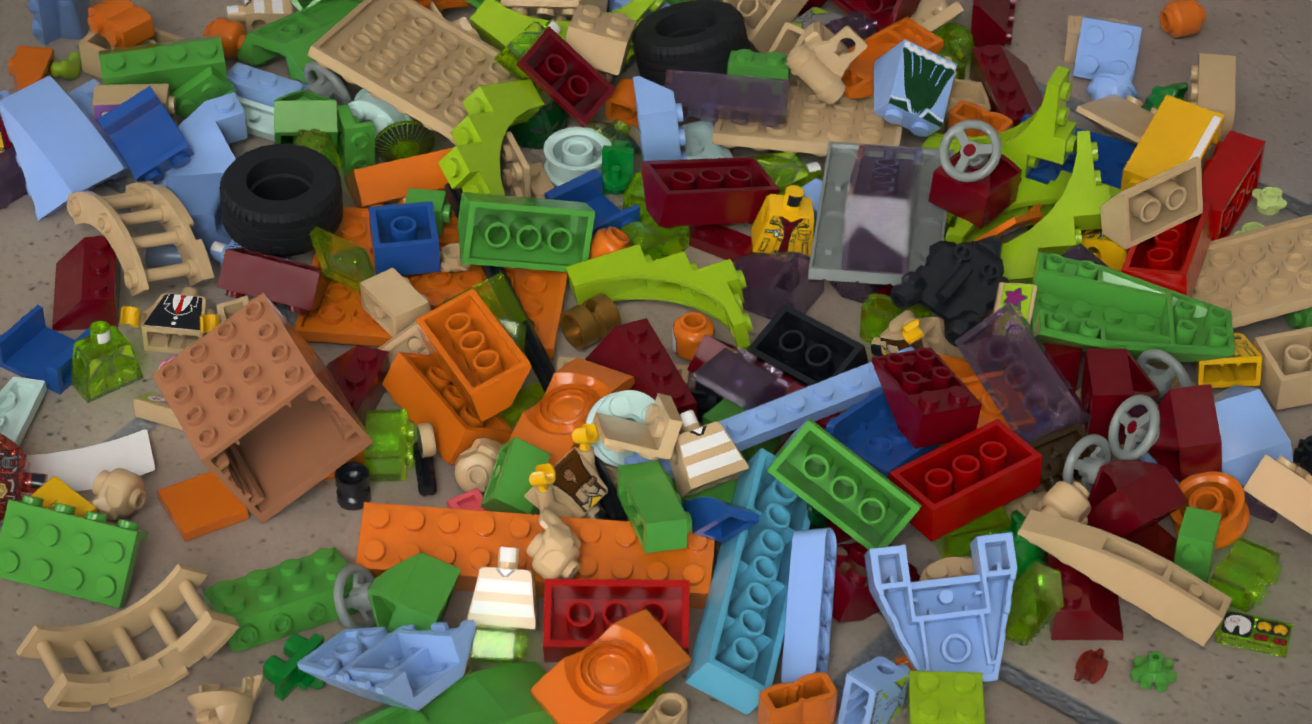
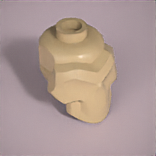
M479 438L473 442L471 448H468L458 456L454 465V476L456 483L462 490L468 492L477 488L481 493L486 491L502 445L500 442Z
M117 468L111 472L103 470L97 475L92 487V492L97 497L88 502L97 508V513L108 515L107 519L109 521L126 518L135 510L141 509L146 501L147 494L144 491V481L138 474L124 468Z
M1058 481L1044 495L1043 499L1037 503V511L1087 525V516L1091 511V505L1087 499L1090 494L1078 482L1074 481L1071 484L1066 481Z
M546 507L540 513L538 522L545 531L540 532L531 541L526 554L533 559V570L543 579H572L581 566L577 562L581 543L577 535L570 530V527L565 525L556 513Z

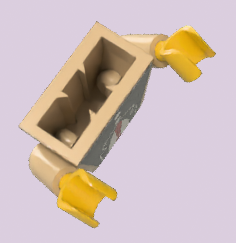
M185 287L181 290L180 294H161L155 304H152L142 312L138 307L122 306L119 324H129L133 328L142 329L144 351L180 354L221 324L220 315L216 314L214 310L208 309L205 297L200 296L195 288Z

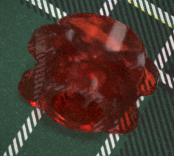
M1099 648L1097 651L1089 649L1080 655L1075 664V669L1077 670L1074 674L1075 681L1080 682L1082 679H1085L1089 683L1095 684L1103 677L1108 667V660L1103 657V649Z

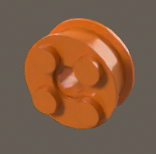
M1209 471L1191 475L1178 484L1188 502L1170 514L1177 537L1187 506L1222 514L1216 550L1231 545L1244 535L1250 522V512L1245 502L1244 490L1234 477L1222 472Z

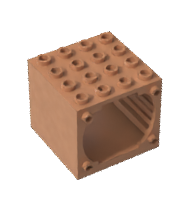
M264 293L252 298L247 305L174 359L163 364L159 370L152 374L200 460L262 524L373 443L372 438L321 358Z

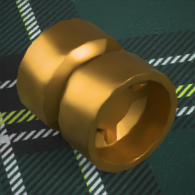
M603 293L595 295L584 301L582 305H576L560 315L561 330L569 344L577 350H582L596 343L599 337L601 339L605 338L615 326L621 325V317L616 305L611 298Z

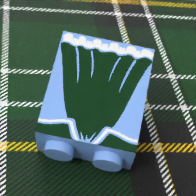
M904 39L874 63V113L883 117L891 124H898L911 130L916 136L927 138L942 128L957 64Z

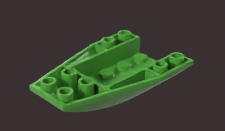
M331 0L255 29L247 34L237 53V58L240 61L251 64V66L258 67L267 64L269 59L276 56H286L290 78L308 85L304 76V67L308 62L315 61L307 56L311 45L364 0ZM313 70L315 80H317L318 76L316 74V71Z
M1038 252L1032 284L1037 285V292L1029 331V341L1082 348L1081 352L1084 353L1086 349H1127L1136 361L1141 353L1149 349L1163 350L1171 354L1179 362L1206 361L1234 355L1235 344L1231 311L1109 267L1095 264L1089 260L1080 261L1066 258L1056 253ZM1150 359L1148 362H1162V361L1157 360V359Z
M535 661L500 665L464 675L419 711L382 704L343 724L556 723L530 694V689L546 674Z

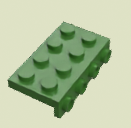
M23 495L22 500H8L0 534V578L116 608H125L141 539H147L148 532L138 530L140 523L119 519L118 524L107 522L108 515L93 511H87L86 516L75 514L76 507L61 503H55L54 508L43 506L44 499L29 495Z
M335 547L330 549L322 548L315 551L312 555L299 559H288L281 562L280 565L265 570H253L246 576L231 581H219L212 587L202 590L204 601L211 611L233 616L236 619L239 628L228 640V645L233 652H241L290 636L293 633H299L338 620L339 617L333 598L334 582L339 571L348 563ZM354 574L350 575L345 583L344 598L348 597L353 589ZM353 608L348 609L350 615L360 612Z

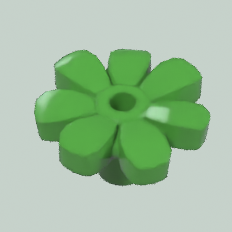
M1151 652L1148 654L1147 659L1140 655L1134 658V668L1130 671V678L1134 682L1140 681V687L1149 690L1154 684L1157 692H1164L1168 688V682H1176L1177 672L1173 671V660L1170 658L1163 659V655L1160 652Z

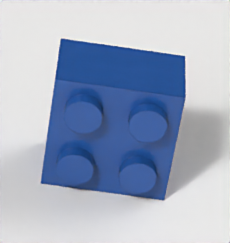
M433 201L369 207L370 235L376 275L390 268H394L400 275L441 272L439 239Z

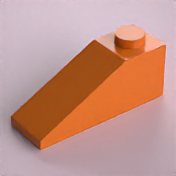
M18 46L14 57H10L8 63L9 75H13L16 92L49 75L53 79L55 78L51 74V63L55 61L54 48Z

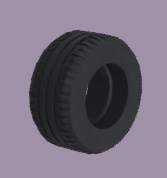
M692 0L661 8L641 20L632 37L640 77L668 88L673 93L701 91L727 82L728 61L731 50H750L742 13L731 4L718 0Z
M272 144L250 150L236 158L229 165L220 181V203L224 228L230 237L245 249L277 257L303 254L326 243L338 230L343 219L342 185L339 171L327 157L305 146Z

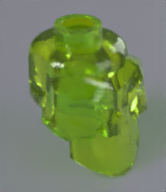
M946 23L935 33V35L944 40V47L937 55L943 58L946 56L951 57L952 62L957 64L956 70L965 69L971 60V49L976 48L973 43L972 33L970 29L959 23Z

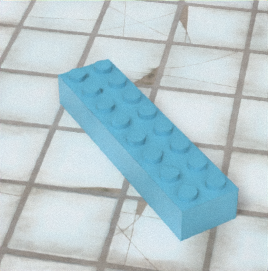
M762 448L747 462L749 469L738 478L732 504L751 509L759 515V522L728 541L721 542L691 658L692 664L689 666L685 683L746 715L750 714L759 705V694L764 689L772 686L785 632L792 538L795 531L808 530L810 526L807 502L767 472L775 455Z

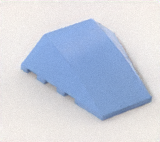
M50 75L0 100V114L9 140L13 142L17 153L15 157L19 168H22L27 182L25 186L29 197L33 199L36 208L34 212L38 221L63 209L67 205L69 194L88 191L111 178L116 181L131 173L130 168L105 130Z
M1234 385L1213 396L1222 441V473L1234 477L1244 488L1265 454L1275 460L1281 455L1293 462L1291 441L1260 389ZM1148 452L1140 457V460L1143 462L1158 464Z
M465 620L460 623L458 628H449L447 622H438L431 625V630L416 631L414 624L401 625L392 633H387L385 626L343 629L297 662L300 670L357 696L390 706L419 711L464 676L476 624L474 620Z

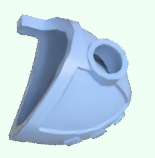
M1127 69L1124 75L1096 73L1086 89V92L1091 95L1092 101L1114 94L1123 99L1127 95L1138 99V93L1130 81V77L1133 74V71Z

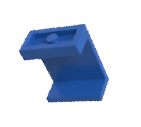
M151 86L97 119L125 160L137 182L153 181L155 184L163 178L165 172L172 168L177 169L184 166L190 160L189 157L194 155V152Z
M596 169L544 193L545 199L586 202L595 211L592 237L598 229H608L610 226L620 229L628 237L640 232V207L635 204L621 211L603 195L602 174Z
M37 305L0 336V367L23 378L46 381L47 389L61 395L73 384V380L75 382V380L82 376L81 370L82 374L86 372V361L89 370L93 360L102 358L101 344H98L97 340L88 343L74 361L75 343L83 339L86 341L95 340L99 333L88 328L76 340L46 327L43 307Z

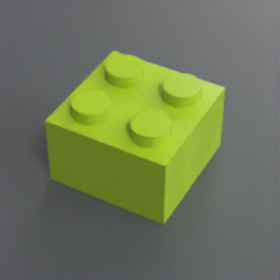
M909 671L906 698L907 724H985L982 672Z

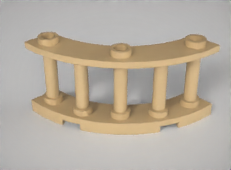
M142 181L126 185L125 193L99 196L90 191H79L68 195L67 210L69 215L73 217L74 224L81 225L86 223L94 226L111 244L123 268L124 282L126 287L130 289L132 297L139 296L149 290L148 282L186 276L189 279L190 287L202 285L214 278L202 239H195L190 228L195 224L193 219L176 195L164 185H154L153 181ZM131 208L132 212L117 214L115 210ZM158 221L167 232L131 237L126 226ZM174 244L183 263L144 270L137 250Z
M177 564L166 579L141 600L114 615L94 622L63 627L35 624L16 652L20 657L42 659L55 683L43 698L47 708L65 712L90 711L91 706L108 703L110 708L132 703L151 696L190 674L188 668L203 656L207 660L211 658L239 628V624L233 616L209 611L196 591L208 576L206 571ZM186 601L198 621L179 638L166 617ZM155 626L167 648L143 660L131 638ZM118 645L129 666L104 672L93 653ZM78 656L88 674L66 673L59 659Z

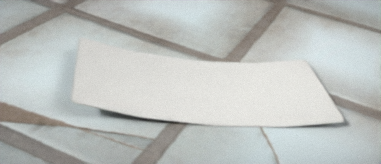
M147 429L85 448L48 454L22 455L20 458L25 461L18 460V466H23L24 464V467L18 473L21 496H23V485L26 479L25 473L26 477L28 475L25 495L31 496L38 490L30 488L32 474L46 475L45 483L56 476L75 492L91 490L97 475L103 470L111 472L117 468H124L139 476L155 470Z

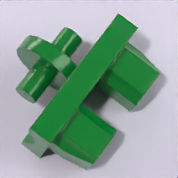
M613 140L611 146L603 145V195L623 194L627 197H633L634 148H631V142Z
M293 633L283 646V654L290 659L285 662L279 657L271 655L263 664V676L275 685V697L284 701L297 686L301 690H306L308 687L319 690L326 684V682L300 670L297 664L301 659L320 647L324 642L322 636L314 633L308 640Z

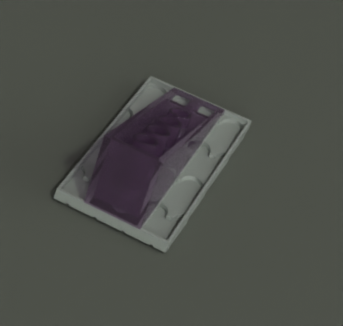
M829 141L808 279H826V281L853 283L859 281V283L888 285L889 283L895 285L901 283L903 275L910 271L915 272L920 265L925 266L926 258L929 255V246L945 239L947 211L928 202L933 171L941 165L939 149ZM949 150V158L954 155V150Z

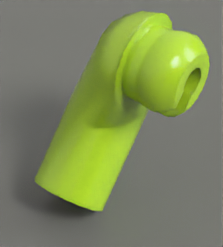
M71 52L68 55V60L62 59L61 62H52V76H61L64 80L76 79L80 74L82 66L80 53Z

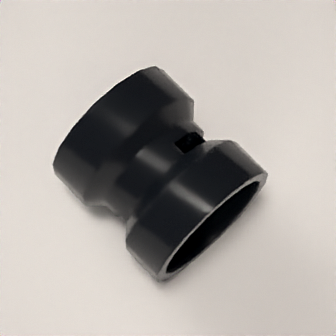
M350 462L343 464L336 470L335 482L338 487L336 490L338 504L346 510L362 509L364 502L371 501L368 468L361 463Z

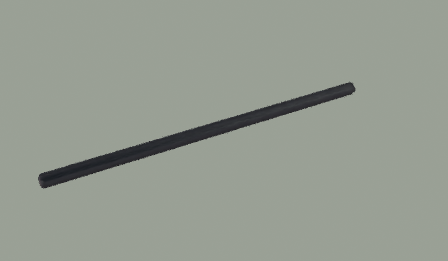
M447 183L444 186L446 198L452 205V209L458 219L463 190L461 188L452 189L450 184ZM481 265L544 392H546L556 370L503 267ZM595 455L597 472L608 490V493L599 501L610 520L627 521L628 517L617 496V490L603 462Z

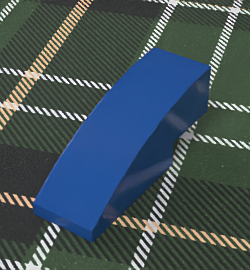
M698 497L682 504L684 512L688 511L690 513L693 526L692 534L722 543L759 522V515L753 510L712 497Z

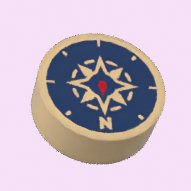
M429 422L417 424V440L422 458L435 456L436 442L432 425Z

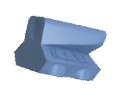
M90 0L28 1L29 11L33 13V35L44 45L59 38L81 40L90 29L87 21Z
M224 173L168 177L166 187L181 201L195 223L193 227H190L195 239H202L207 252H210V248L215 241L229 244L232 238L226 232L223 225L219 190L220 181Z

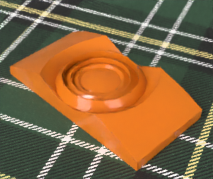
M908 17L899 20L864 40L867 43V48L850 62V67L841 78L846 86L843 95L849 99L873 96L875 61L904 39L934 54H938L944 47V40ZM856 45L848 48V51L851 52Z
M581 358L568 362L554 373L540 401L523 411L509 440L517 437L550 453L548 463L554 467L574 447H580V444H576L573 441L572 433L576 428H582L586 424L587 416L593 405L608 394L630 390L635 383L634 376Z
M645 609L612 624L587 648L563 658L530 689V694L556 724H607L691 665L692 659L648 610Z

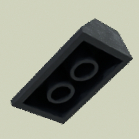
M784 304L746 349L748 355L807 387L868 363L863 344L787 304Z

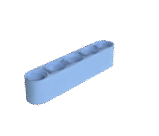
M830 527L797 530L793 534L781 672L782 683H794L802 676L811 673L823 672L828 674L837 555L836 536Z

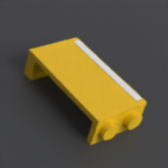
M1166 95L1123 169L1120 191L1131 188L1196 156L1202 160L1210 144H1217L1220 140L1225 115Z

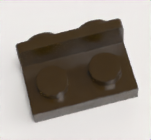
M1080 421L1028 443L1042 455L1040 487L1033 490V493L1044 489L1048 492L1058 481H1063V469L1071 449L1080 439L1088 436ZM1090 445L1078 459L1083 460L1085 457H1089L1096 449L1095 446ZM1074 469V479L1076 481L1082 479L1079 470Z

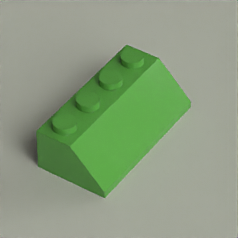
M220 35L99 51L103 85L169 84V91L171 93L209 66H212L227 77Z
M462 192L458 217L460 262L470 265L567 272V266L589 259L595 211L586 202Z
M810 418L791 435L774 456L767 469L768 473L868 550L888 547L922 506Z

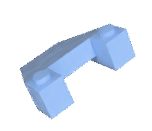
M234 92L205 101L178 126L194 155L189 157L190 160L184 166L177 169L172 168L165 172L163 178L154 185L162 184L166 187V180L171 176L225 172L235 160L228 144L248 138L245 111Z
M1012 532L977 536L970 542L975 575L935 580L910 581L905 545L869 549L864 555L869 591L913 670L982 672L983 682L997 681L1006 635L1007 618L1011 607L1013 584L1017 573Z

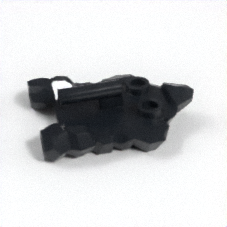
M993 235L979 241L965 242L958 245L955 242L938 241L929 246V255L926 258L925 266L920 265L915 272H908L902 276L901 283L893 285L890 294L893 305L900 309H907L918 303L922 304L947 322L944 333L945 338L954 347L968 345L973 340V334L981 330L984 323L983 319L994 308L998 284L1000 282L1009 283L1007 277L1002 276L1004 274L1003 260L1001 259L1002 239L999 236Z

